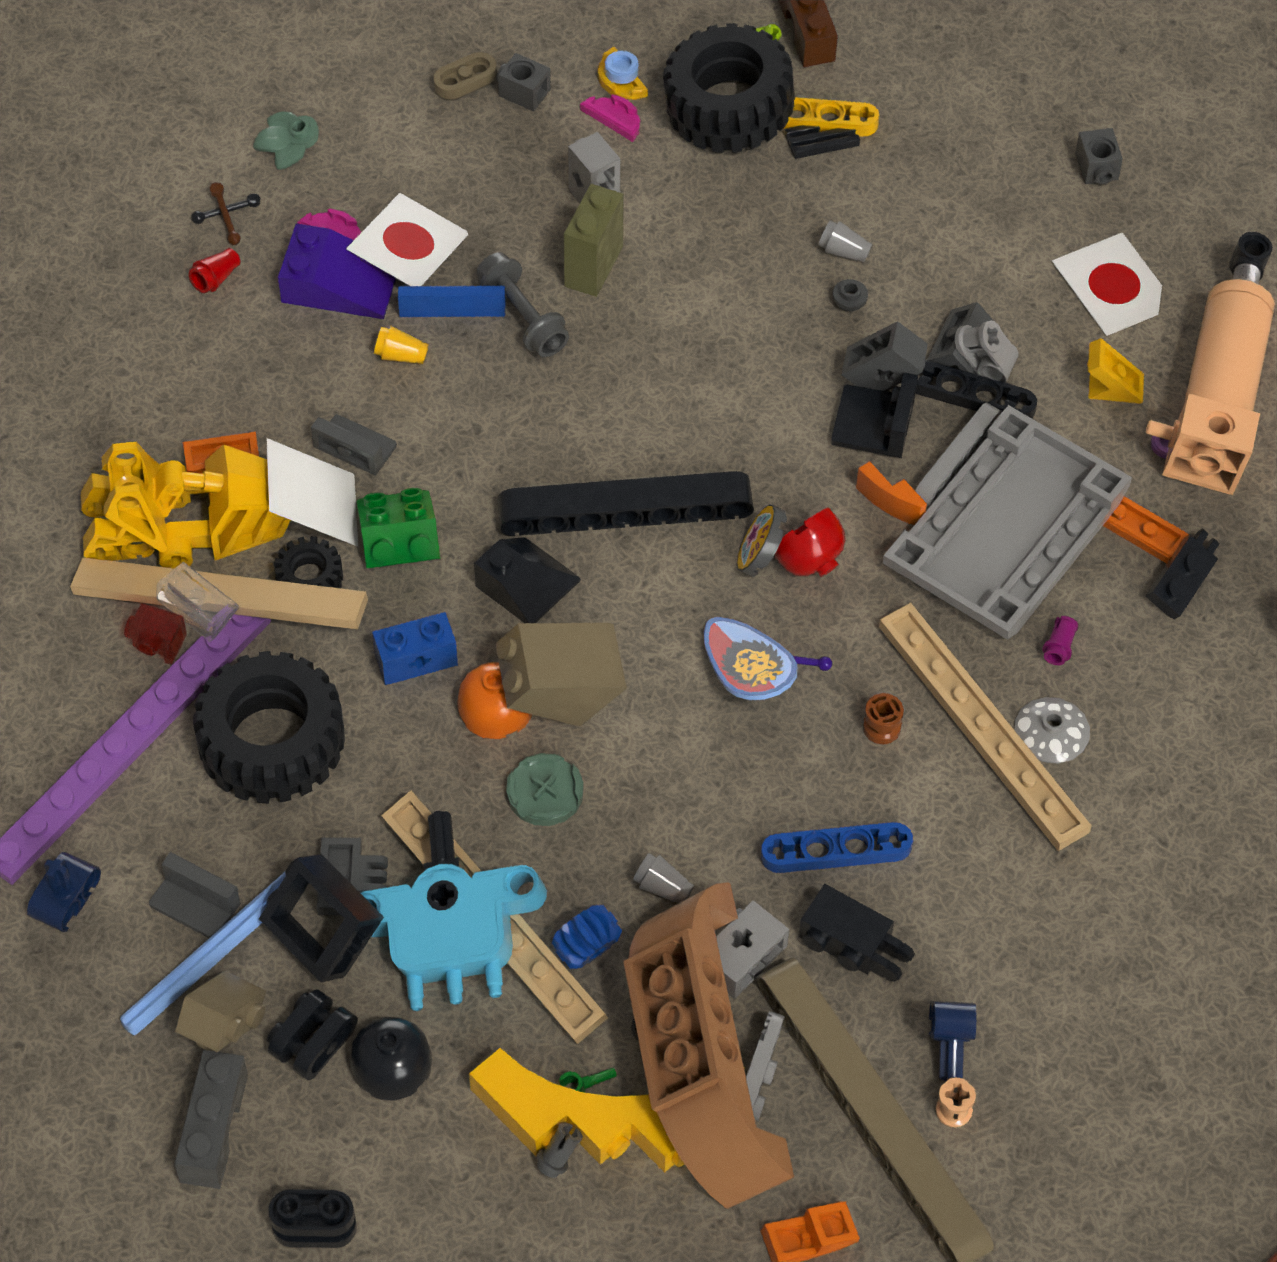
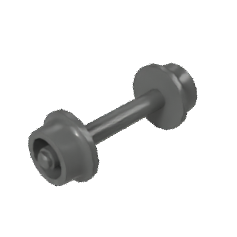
M502 252L486 257L480 263L476 272L481 282L480 286H505V295L530 325L523 336L525 347L531 351L535 350L542 357H550L558 353L569 339V333L565 328L563 316L557 312H550L540 316L516 286L522 274L521 264L517 260L510 259Z

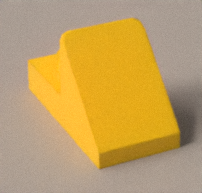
M1102 338L1090 342L1089 360L1087 362L1088 372L1090 373L1089 399L1143 403L1144 373Z

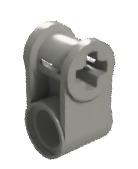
M990 320L983 322L981 326L963 325L956 330V348L976 374L1006 383L1017 361L1019 352L1002 332L1000 326L995 321Z

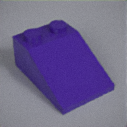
M296 223L278 275L281 303L384 319L396 278L348 251L346 248L354 240L328 228Z

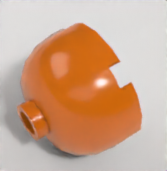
M490 662L478 666L469 672L460 684L457 700L459 716L470 732L482 738H506L507 734L524 729L532 717V714L507 708L499 662Z

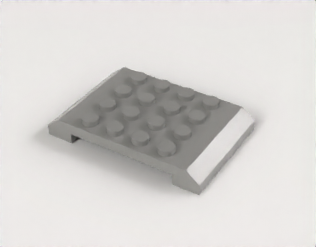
M1008 405L988 429L987 438L922 517L909 532L904 530L883 555V564L1002 637L1009 639L1019 632L1116 510L1130 487L1132 477Z

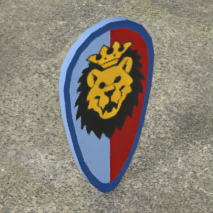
M714 617L707 621L704 630L705 649L718 679L727 691L736 697L747 700H765L780 695L791 687L797 678L798 666L793 655L781 644L750 625L734 619Z

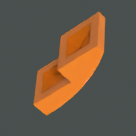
M870 461L858 468L856 488L884 512L912 525H915L926 512L927 503L905 479L892 486Z
M846 1201L808 1208L801 1217L767 1223L761 1230L771 1262H802L838 1251L857 1243L860 1239Z

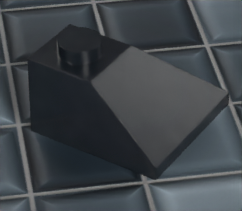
M526 537L499 539L474 562L475 586L524 623H537L581 581L579 576Z

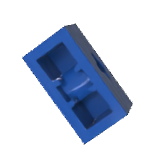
M446 612L372 632L374 654L385 685L458 665L456 640Z

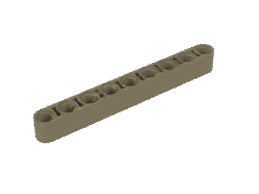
M791 957L758 975L757 984L764 997L769 996L770 999L767 1002L775 1013L785 1016L783 1025L786 1029L791 1028L789 1034L807 1060L812 1059L814 1061L811 1063L812 1067L830 1093L833 1091L836 1093L833 1097L852 1125L857 1123L859 1126L856 1128L857 1132L875 1158L880 1157L882 1159L878 1161L897 1190L904 1191L902 1197L922 1225L927 1224L928 1227L925 1230L945 1259L949 1257L952 1260L950 1262H975L992 1252L994 1244L986 1227L801 964Z

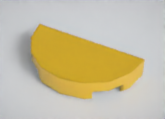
M612 47L606 51L598 65V80L602 88L610 95H617L625 99L636 100L648 97V89L638 76L635 80L626 84L614 83L606 77L605 60L608 55L617 50L615 47Z

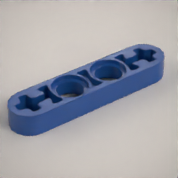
M896 822L779 833L770 835L764 840L761 848V861L767 870L774 873L896 862L904 860L909 856L912 850L913 834L906 825ZM890 836H897V840L901 842L899 848H894L892 842H889ZM873 837H878V840H877V844H879V850H878V851H874V838H873ZM859 839L866 844L867 849L863 853L855 854L850 852L845 844L849 840ZM812 843H821L827 847L828 853L820 858L813 857L807 852L806 848ZM800 844V858L797 859L796 851L794 850L795 845ZM780 847L782 853H784V859H776V855L773 854V848Z

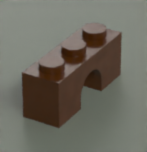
M778 0L785 19H793L795 30L794 44L803 67L835 62L838 35L825 1Z

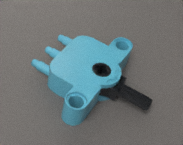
M434 811V813L428 816L432 862L424 863V872L417 877L412 888L405 884L360 892L384 916L371 937H389L390 955L394 964L406 977L408 999L410 1000V1008L413 1011H419L423 1008V983L446 980L450 1003L460 1004L463 1001L462 977L485 973L489 996L492 998L500 997L502 995L501 986L503 985L501 968L508 963L513 949L510 915L538 910L547 898V890L535 870L527 865L476 872L471 878L465 872L464 864L459 857L455 858L451 814L447 811ZM527 882L533 883L531 891L527 894H517L520 886Z

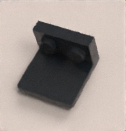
M904 373L901 387L894 386L892 392L849 384L844 385L831 444L902 458L915 402L918 375Z

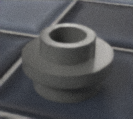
M846 279L840 281L833 289V300L844 311H856L867 302L868 290L863 283L857 280Z

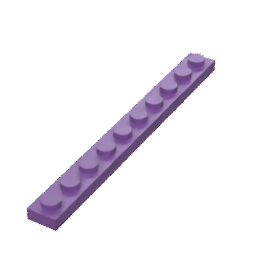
M224 613L0 838V877L13 885L204 691L203 685L209 677L213 676L216 678L218 676L217 670L227 663L230 664L271 622V619Z

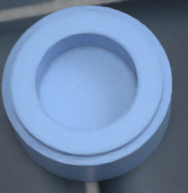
M627 51L611 53L605 60L606 77L617 84L632 82L638 76L637 57Z

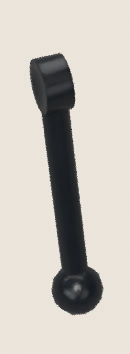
M250 194L247 196V200L226 205L227 210L230 212L247 206L257 207L261 203L260 196L258 194ZM220 208L206 212L195 211L191 215V220L195 224H201L204 219L222 213Z

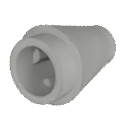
M831 220L828 222L818 246L825 249L824 253L855 261L858 260L862 263L865 262L873 245L841 221L835 223Z
M650 853L645 857L633 878V881L640 884L639 889L677 903L686 900L694 888V885L688 882L661 855L655 857Z

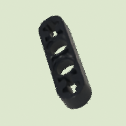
M925 360V366L921 373L922 376L917 380L916 394L973 411H978L984 403H988L1001 411H1004L1009 405L1032 419L1035 416L1037 398L1032 391ZM933 376L937 377L935 385H931ZM947 381H954L960 385L961 389L950 392L945 390L942 384ZM981 391H988L995 396V399L989 402L982 401L976 394ZM1002 396L1007 397L1004 405H1001ZM1018 402L1025 403L1022 409L1015 408Z

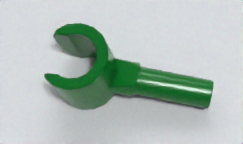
M614 1067L582 1078L578 1073L570 1071L560 1077L559 1083L561 1086L577 1083L578 1086L574 1090L585 1093L586 1089L615 1078L617 1074Z

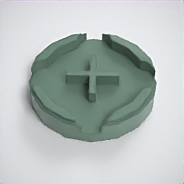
M539 753L524 758L518 763V767L513 772L511 771L507 778L506 797L511 810L521 820L533 825L552 826L565 822L577 812L583 801L584 785L579 770L573 764L571 765L564 761L563 757L556 754Z

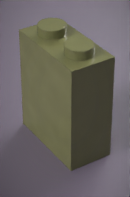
M590 184L564 233V287L595 297L598 296L623 248V193Z

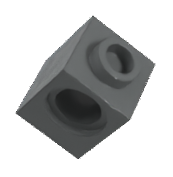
M517 53L513 55L507 64L501 65L496 76L500 97L533 112L551 90L550 68Z
M1113 128L1079 132L1075 154L1085 184H1107L1111 181L1119 180L1123 158Z

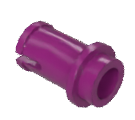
M1061 616V618L1057 617L1055 619L1051 636L1042 647L1044 659L1050 664L1063 665L1066 661L1070 660L1072 656L1070 647L1079 627L1077 621L1073 618Z

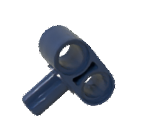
M62 852L54 861L48 859L45 862L46 874L29 900L27 915L59 931L66 932L69 929L66 925L72 916L77 917L92 894L89 892L91 887L96 888L98 885L101 869L74 855Z
M931 1001L929 1020L932 1021L929 1037L939 1041V1079L942 1081L956 1077L963 1079L964 1042L975 1040L976 1003Z

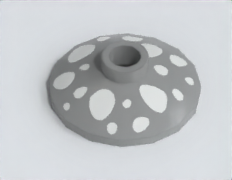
M1044 697L1032 700L1021 708L1015 719V732L1041 762L1059 764L1073 760L1084 751L1090 740V726L1085 714L1074 704L1061 698ZM1055 721L1058 722L1060 725L1057 727L1050 726L1047 722Z

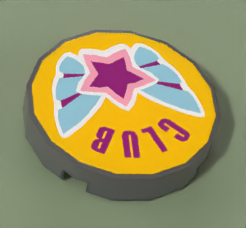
M769 504L756 516L744 537L738 554L737 568L739 571L754 577L758 575L757 567L763 569L770 563L783 538L784 530L780 529L779 526L780 522H787L785 510Z

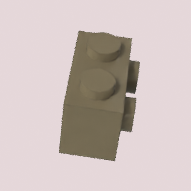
M224 971L184 997L175 1032L195 1041L202 1049L218 1052L230 1043L237 1042L249 1030L256 1029L265 1014V1007L262 1004L266 990Z

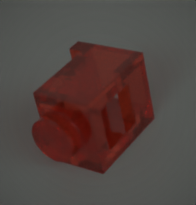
M141 603L135 616L131 615L128 618L124 629V636L132 639L133 646L140 652L150 656L156 653L164 655L165 663L172 665L187 636L182 615Z

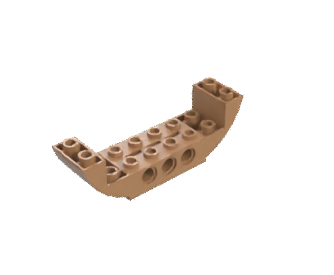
M729 882L716 883L645 921L634 935L630 946L629 958L623 961L652 1110L658 1113L667 1136L693 1177L709 1195L727 1209L794 1178L786 1139L757 1128L715 934V930L738 919L731 883Z

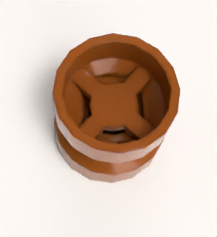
M881 693L874 695L866 703L863 730L865 736L870 741L884 745L892 743L900 735L904 708L902 702L897 697Z

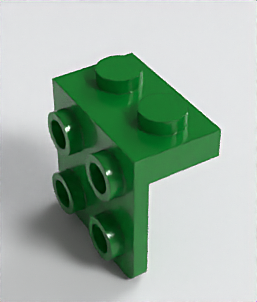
M407 488L398 494L370 493L364 496V498L357 500L366 569L440 559L436 518L429 491L420 488Z

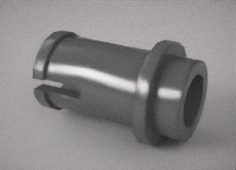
M569 1123L559 1124L546 1149H541L537 1154V1168L544 1175L555 1178L559 1174L566 1172L568 1168L567 1161L583 1138L579 1129L576 1128L573 1134L566 1140L565 1138L573 1125Z

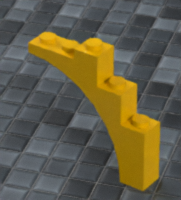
M501 1048L469 1073L470 1090L536 1157L541 1149H546L559 1124L569 1123L573 1125L569 1133L572 1135L576 1128L580 1130L583 1138L579 1144L600 1165L609 1157L612 1159L620 1157L629 1147L630 1139L664 1172L674 1164L677 1167L684 1165V1162L667 1136L658 1113L652 1110L649 1095L614 1097L576 1091L552 1083L524 1068Z

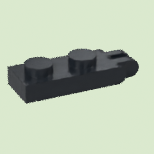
M1203 528L1195 536L1189 534L1183 539L1146 594V597L1172 619L1182 615L1218 560L1213 553L1219 546V542L1212 538L1204 546L1203 542L1209 533Z

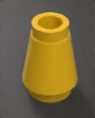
M393 326L390 329L381 327L374 354L382 356L381 360L423 364L429 344Z

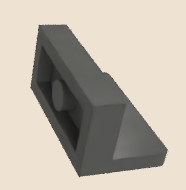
M978 302L952 309L927 361L948 367L956 365L962 371L976 374L966 359L959 354L955 345V333L960 326L970 325L977 327L981 326L983 322L994 320Z
M335 415L330 422L318 417L311 426L314 448L375 476L397 447L395 440L340 415Z
M172 852L168 854L162 863L165 880L149 900V905L154 910L207 938H210L224 926L241 904L237 886Z

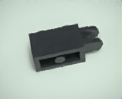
M827 884L823 885L800 920L799 937L802 938L804 944L813 951H825L837 958L844 968L850 971L860 970L867 975L872 971L891 982H895L900 979L903 973L894 962H890L889 959L881 956L882 952L895 959H899L903 963H908L915 955L910 945L892 936L893 920Z

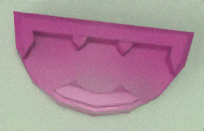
M611 95V98L595 99V96L580 103V110L628 140L634 142L638 136L640 119L637 114V108L629 100L617 95Z
M328 209L326 213L312 215V213L306 214L297 222V224L328 228L352 240H355L361 234L355 218L346 212L335 209Z

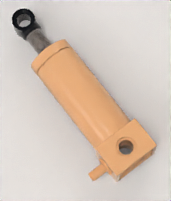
M1247 232L1240 237L1229 262L1233 279L1214 285L1208 293L1185 402L1178 420H1175L1173 426L1150 420L1145 431L1148 435L1169 440L1162 476L1231 495L1234 494L1253 452L1260 413L1254 412V406L1275 306L1271 293L1259 285V280L1263 277L1264 269L1273 251L1271 241L1261 233Z

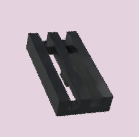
M849 115L845 116L844 120L849 121ZM838 118L829 119L827 121H834ZM807 125L785 129V135L795 159L860 146V137L856 135L855 129L836 128L820 132L819 126Z

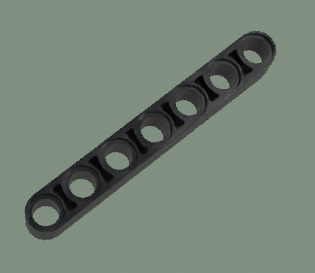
M740 471L520 487L504 490L497 498L500 530L506 536H515V533H519V536L552 533V530H556V533L589 530L588 527H592V530L625 528V524H629V527L662 525L664 521L666 524L699 522L698 519H702V522L735 519V516H739V519L749 517L754 511L749 476Z

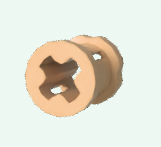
M958 1077L950 1078L940 1087L939 1100L935 1110L938 1119L943 1124L955 1128L967 1124L971 1119L976 1092L975 1088L967 1080ZM956 1087L958 1088L957 1093L953 1092ZM953 1099L958 1100L959 1106L954 1105ZM954 1114H958L956 1119L953 1118Z

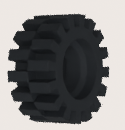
M311 536L310 542L305 543L304 537H299L298 545H294L291 540L286 543L287 551L283 548L278 551V558H275L274 561L276 581L333 588L342 587L343 570L340 554L338 555L334 545L329 548V541L323 539L318 544L317 537ZM305 564H316L323 569V573L320 576L310 580L299 579L294 575L297 568Z

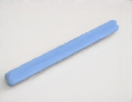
M285 872L127 1010L120 1018L122 1026L130 1034H138L262 924L259 918L267 907L266 901L270 894L279 888L286 876Z

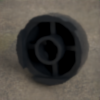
M384 1017L374 1020L359 1031L352 1043L350 1066L354 1080L360 1088L362 1087L365 1091L371 1093V1096L379 1100L395 1101L411 1096L423 1084L425 1079L427 1080L431 1073L432 1053L427 1038L416 1024L406 1019Z

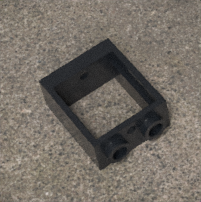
M322 854L298 857L287 867L285 871L286 876L279 888L268 897L266 901L267 907L259 920L320 982L343 978L357 960L384 916ZM309 883L344 918L325 949L290 914Z

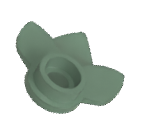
M278 112L267 118L269 128L262 130L257 135L253 148L262 152H275L276 168L282 170L297 163L303 158L305 150L317 142L319 126L310 116L297 117L291 112Z

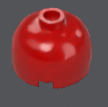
M827 507L805 520L804 524L795 531L792 529L783 536L774 555L777 562L786 571L795 576L806 577L817 572L820 577H823L839 566L836 558L844 550L846 541L845 531L839 518Z

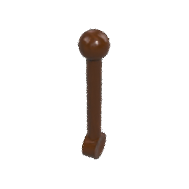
M215 182L210 186V194L217 199L229 233L227 241L231 245H237L241 240V236L234 230L222 196L224 194V187L221 183Z

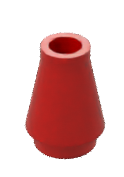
M227 248L220 253L194 262L189 270V279L192 285L201 293L215 292L232 271L240 266V257L235 250Z

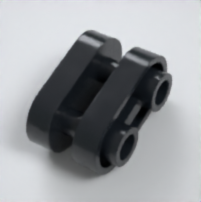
M319 989L313 990L310 993L305 992L298 998L293 1012L285 1022L277 1023L267 1037V1042L269 1043L268 1053L282 1063L289 1061L294 1055L296 1059L293 1070L306 1080H312L352 1035L357 1026L358 1017L345 1007H339L333 1013H330L333 1000ZM320 1025L321 1027H320V1028L316 1031V1033L310 1038V1040H309L307 1043H304V1042L311 1036V1034L318 1028V1026Z
M288 1189L276 1194L269 1204L268 1212L274 1237L280 1244L286 1247L340 1248L350 1243L356 1234L357 1225L353 1203L344 1192L338 1190Z

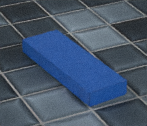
M505 286L398 287L399 316H505Z

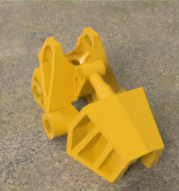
M137 442L112 444L101 457L102 470L107 471L109 476L91 473L80 495L81 511L88 517H95L83 536V556L85 558L108 561L137 559V555H142V558H146L154 553V549H157L159 551V564L161 567L186 569L193 563L192 548H213L214 560L216 561L283 537L291 521L269 512L267 459L227 445L221 446L205 460V471L193 473L187 472L186 467L179 461L171 460L160 464L157 463ZM122 453H130L135 455L130 459H121L116 457L117 455ZM208 493L210 506L208 507L209 520L165 522V517L169 515L172 509L183 508L187 503H191L192 494ZM105 516V517L108 518V519H102V518H96V517ZM133 542H144L142 544H131Z

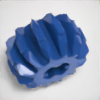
M592 905L562 925V928L555 932L552 945L557 950L556 954L562 962H566L570 969L582 968L610 949L618 941L622 930L612 912H608L604 905Z

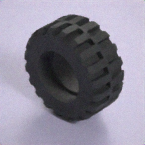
M726 23V27L709 26L707 31L700 32L698 30L689 36L688 41L683 40L675 47V52L673 51L666 61V67L663 71V82L670 123L686 141L690 142L693 140V144L696 147L704 150L706 147L712 148L713 152L723 153V150H732V153L742 152V148H757L761 145V141L766 140L768 142L777 135V130L781 131L789 122L788 116L790 117L793 114L795 93L791 58L780 41L777 39L773 40V36L764 30L758 32L754 26L746 24L744 27H737L736 23ZM727 81H740L753 85L746 91L733 95H716L706 91L716 84Z
M270 651L259 652L257 657L249 658L248 654L239 657L236 664L231 666L227 663L217 670V678L209 677L203 685L204 693L201 692L195 702L196 712L193 714V726L204 769L210 778H216L217 786L225 792H230L233 788L235 797L248 801L249 797L253 796L256 797L257 803L269 804L270 798H279L280 803L292 800V794L299 792L301 796H304L313 791L312 784L317 782L321 785L329 777L328 768L335 769L341 759L340 751L344 749L345 742L339 693L335 685L329 682V676L322 669L316 668L314 670L313 662L303 657H300L298 661L294 660L291 653L280 652L279 656L271 655ZM265 709L287 710L297 714L305 721L295 735L274 745L251 744L234 734L244 719L255 712Z

